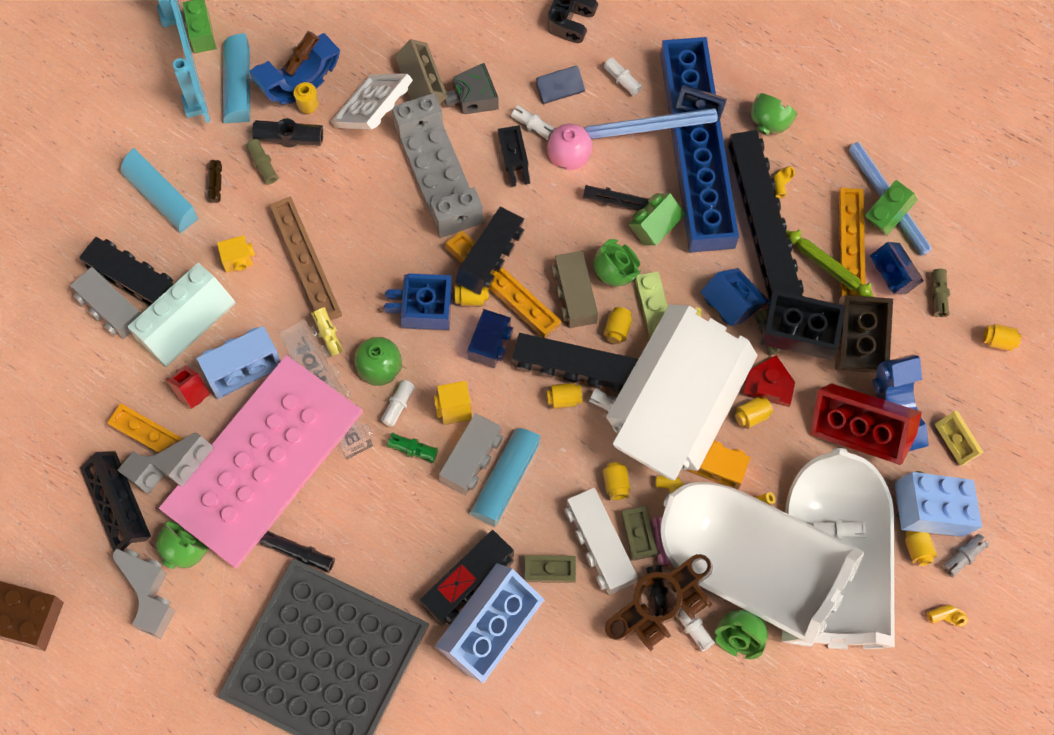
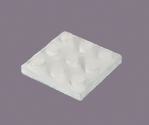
M370 74L330 122L335 128H376L381 123V118L385 113L394 107V103L399 96L407 92L408 86L413 80L408 74Z

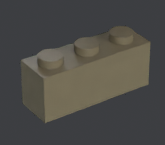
M410 39L395 55L401 73L408 74L413 80L408 86L410 98L414 100L435 93L440 105L448 96L428 44Z
M583 250L555 255V264L551 265L553 278H558L559 285L556 286L558 299H562L564 307H561L563 321H568L569 328L596 324L598 311Z

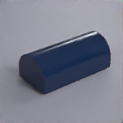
M683 84L676 108L688 112L714 108L718 114L717 121H720L727 98Z

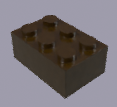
M844 295L839 299V304L845 305L846 309L839 346L836 352L835 370L876 373L880 363L890 360L893 298Z

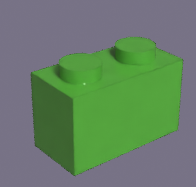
M205 0L182 2L189 38L195 54L217 49Z
M895 180L865 216L872 225L888 236L918 199L914 192L898 180Z
M671 193L654 194L648 200L649 203L643 209L637 211L633 216L634 219L628 224L643 245L656 246L686 215Z

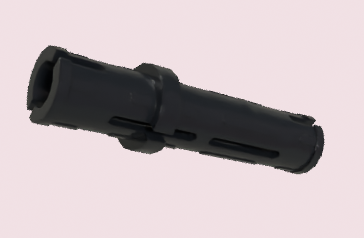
M585 185L583 199L602 202V205L605 206L611 204L638 211L649 203L648 198L612 191L609 187L603 189Z
M267 531L260 540L261 546L297 559L326 573H330L335 563L334 557L322 554L312 546L300 545L270 531Z

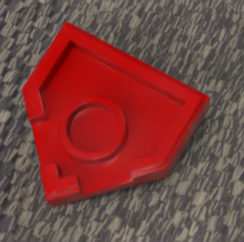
M775 355L750 369L746 377L742 396L758 397L760 399L765 397L771 403L790 407L795 381L778 356Z

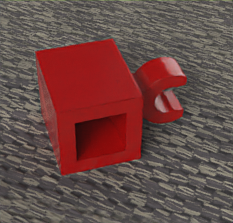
M186 365L180 370H176V373L170 378H166L167 383L178 400L191 409L202 403L210 395L199 374Z

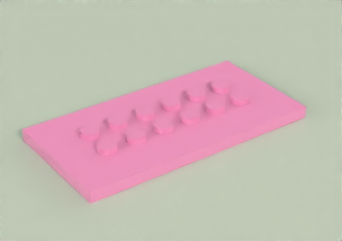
M286 355L212 443L213 450L182 487L178 484L158 509L237 569L361 416L363 411Z

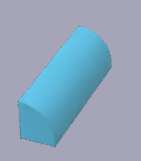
M246 33L232 35L223 43V123L251 122L250 45Z
M135 148L125 156L121 164L122 175L180 233L198 220L193 206Z
M522 428L514 430L469 515L496 527L540 445L541 435Z

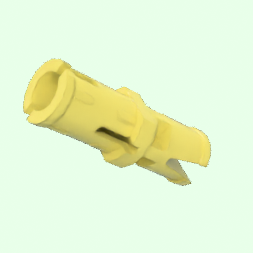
M323 307L312 312L311 315L320 332L318 333L319 338L322 337L324 339L329 356L331 357L343 352L344 349H342L339 339L336 337V326L333 327L326 308Z

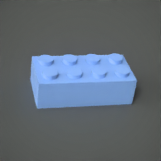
M496 563L435 647L467 676L484 683L545 599L512 568Z

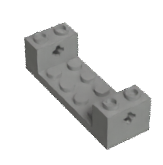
M435 93L394 106L392 108L394 127L440 238L483 224V206L475 187H469L444 128L442 109Z

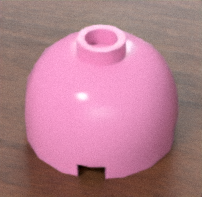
M571 123L563 124L554 129L549 136L547 145L550 161L557 167H566V170L579 169L587 164L592 152V141L589 133L583 127Z

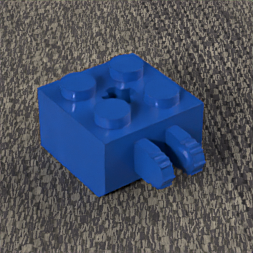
M408 273L404 275L403 290L389 289L385 292L387 299L402 300V303H385L383 310L388 313L401 314L402 328L450 330L452 276Z

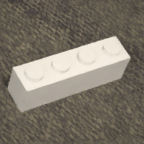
M592 488L567 499V508L564 509L569 522H574L578 529L575 531L580 545L585 544L587 548L586 558L589 565L596 567L599 574L596 578L602 590L606 589L608 595H611L636 584L638 576L596 489Z

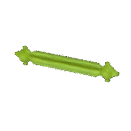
M801 230L785 231L787 237L791 239L792 245H797L803 254L850 290L857 291L858 296L874 297L870 288L872 284L869 282L862 284L856 275L810 240L802 238Z

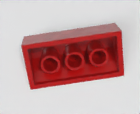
M830 383L818 389L810 435L901 465L917 436L922 412Z

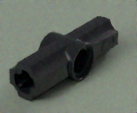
M289 118L282 119L279 122L255 120L253 122L252 137L262 142L281 143L284 147L288 148L294 147L297 144L321 146L324 129L323 125L295 123V121Z

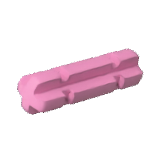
M663 517L652 518L651 525L652 530H654L653 536L658 553V565L668 566L671 565V561L664 550L661 539V522Z

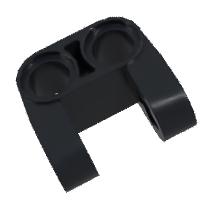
M554 0L548 12V31L554 36L574 43L583 42L587 33L586 27L571 19L574 13L584 17H593L599 6L596 0Z

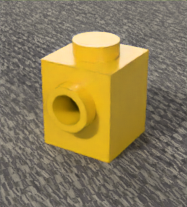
M244 235L217 242L226 273L234 270L242 271L253 265L252 256H256L252 242L247 243Z

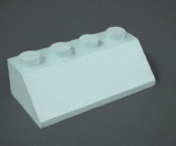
M198 262L127 327L133 337L167 367L234 306L236 302L218 280Z

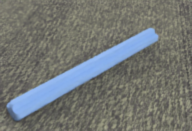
M712 108L586 126L585 130L589 133L591 139L712 123L717 121L718 114L716 109Z
M856 142L850 146L849 152L881 197L890 186L861 143ZM907 212L898 224L919 255L923 256L929 253L932 247Z

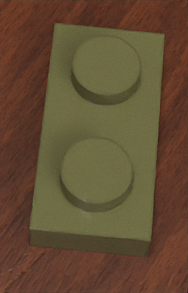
M647 507L622 510L621 515L632 561L657 556L658 553Z
M525 555V581L575 583L576 556Z

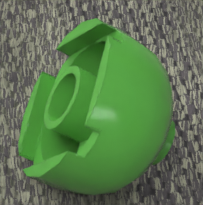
M760 93V95L757 94L753 101L750 115L752 121L758 126L757 130L762 134L769 135L770 132L778 134L787 130L794 122L797 112L789 105L785 109L780 104L781 100Z
M609 239L595 254L593 262L595 272L603 283L614 287L625 286L640 274L641 270L638 271L640 261L626 244L620 246L616 244L619 240Z
M371 337L364 340L358 346L354 355V366L361 379L373 386H383L396 379L395 376L402 369V356L397 345L390 339Z
M167 521L161 528L156 541L157 551L163 558L162 563L171 569H175V567L190 568L199 563L205 556L208 547L196 537L184 531L185 529L178 523Z
M731 610L721 618L715 630L717 644L733 656L737 657V652L746 655L745 659H756L763 654L766 647L768 631L765 622L747 610Z

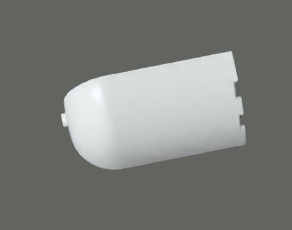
M835 448L830 453L812 459L799 471L790 487L785 507V513L813 526V522L826 523L836 522V520H842V522L865 521L866 537H842L841 541L864 551V555L852 582L848 580L844 590L840 592L844 598L835 614L831 612L824 621L827 623V627L815 643L828 644V649L848 650V645H863L865 650L895 647L894 508L891 494L884 478L869 461L848 453L846 449ZM782 629V642L807 647L813 646Z
M710 482L688 483L673 493L670 492L664 501L666 508L661 522V539L664 550L675 568L696 554L705 555L712 562L713 571L699 586L811 645L817 641L827 627V623L824 621L831 612L835 614L844 598L840 592L844 590L848 580L852 582L864 551L729 486ZM699 560L694 564V571L698 574L705 572L707 569V563L704 560Z

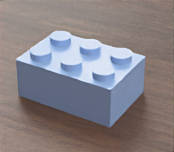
M264 326L252 328L245 335L237 339H229L224 345L216 349L206 350L197 358L217 399L271 374L281 362L277 350Z
M911 472L894 482L901 530L964 537L982 528L974 480Z

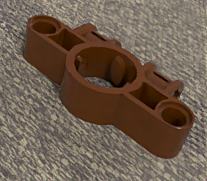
M696 554L669 574L653 572L642 577L635 586L633 601L607 620L605 624L606 634L611 639L623 641L636 632L651 652L654 649V645L665 637H671L663 623L674 620L682 610L693 620L698 612L706 606L711 607L713 605L699 587V584L712 574L713 564L710 559L705 555ZM699 560H704L707 563L706 571L700 574L694 571V564ZM665 579L670 581L668 583L670 588L675 593L677 592V602L675 608L670 607L664 616L654 617L648 613L650 610L646 604H642L641 596L644 588L655 583L654 580ZM621 621L624 625V631L621 635L615 636L612 632V627L614 623Z

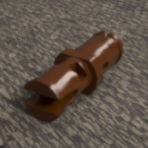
M308 30L297 47H293L292 56L288 58L282 68L294 76L302 61L308 60L311 50L320 38Z

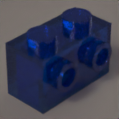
M886 242L870 255L876 269L881 273L893 294H907L924 282V279L900 243Z
M483 309L467 350L468 360L492 368L496 367L498 361L502 362L506 348L503 346L506 340L510 341L514 327H511V317Z

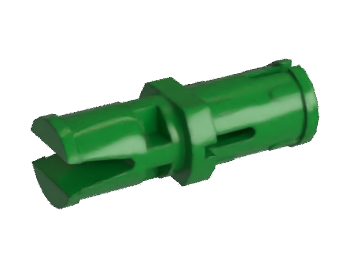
M393 432L391 433L390 437L392 438L388 439V448L407 453V456L411 458L416 456L434 463L438 454L437 447L420 443L416 438L411 440Z

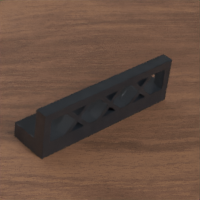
M116 451L95 452L80 469L113 551L115 552L116 549L123 551L131 543L147 541L151 534L128 479L117 471L121 463ZM92 466H94L96 470L95 478L93 477L92 472L90 470ZM101 486L104 489V499H102L100 494ZM110 508H111L112 511H113V520H112V521H111L110 516H109ZM119 530L121 531L122 536L124 538V540L121 542L118 538Z

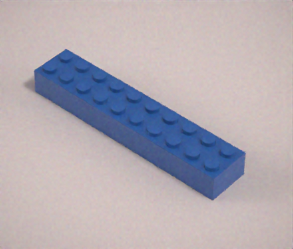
M707 37L662 40L660 58L669 114L688 112L676 108L683 84L716 95ZM716 121L671 128L682 207L686 214L684 220L689 253L735 249L739 233L721 122Z

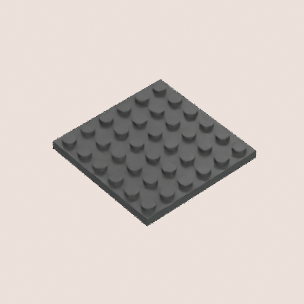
M293 558L222 687L218 698L291 735H374L429 627V623Z

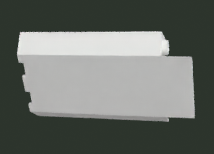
M669 304L606 418L613 426V430L618 433L613 442L616 449L664 477L675 480L680 470H699L758 355L748 339L741 335L739 338H736L725 332L727 327L711 318L709 321H706L696 315L697 310L691 306Z

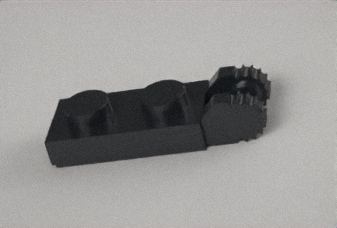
M520 125L499 128L498 137L511 187L516 186L517 179L514 170L522 169V178L525 185L530 184L529 163Z

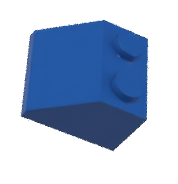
M739 268L717 272L700 292L705 297L706 303L715 308L721 314V319L731 326L743 323L769 302Z

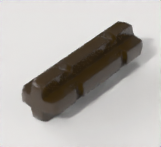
M210 160L207 198L210 203H219L221 200L222 164L220 160Z

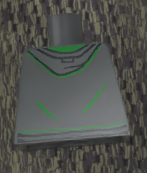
M485 63L453 77L454 90L446 92L448 96L444 100L446 106L459 103L463 114L499 109L498 95Z

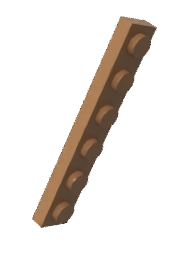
M290 196L269 204L314 311L325 307L330 321L341 317V310L292 197Z

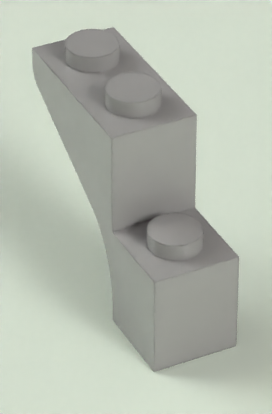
M193 433L153 456H142L133 451L117 471L147 494L151 492L164 475L182 487L214 447L201 435Z
M116 549L113 559L136 591L139 599L138 612L132 625L140 631L161 639L175 613L169 606L170 601L156 596L167 574L161 568L162 564L148 558L146 562L139 559L140 555L130 549H126L125 552Z

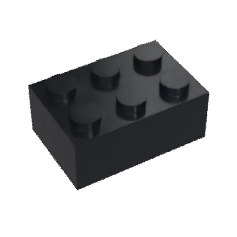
M773 290L768 305L761 345L832 361L838 350L846 306Z

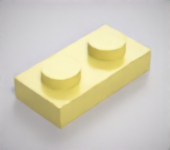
M953 411L935 423L936 428L960 466L967 464L984 453L958 411Z

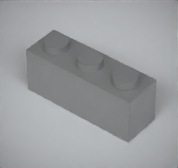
M93 267L89 268L70 285L75 292L72 295L81 306L86 304L90 308L88 312L97 321L102 319L106 323L104 327L113 336L118 334L122 339H125L131 333L127 326L141 315L140 312Z
M475 413L439 473L440 482L465 496L469 489L473 490L479 480L478 473L481 468L485 470L491 460L489 454L493 448L497 449L503 439L501 426Z

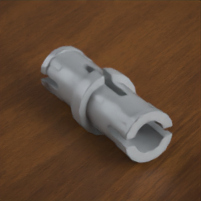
M976 534L964 547L960 546L956 550V554L942 565L943 571L945 572L953 566L946 574L954 578L967 564H972L975 561V557L989 546L987 539L978 545L985 537L981 534Z

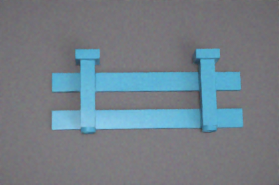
M158 0L159 5H157L162 26L164 28L177 24L186 59L178 58L173 62L174 71L183 92L181 99L187 118L203 114L206 123L211 122L179 1Z

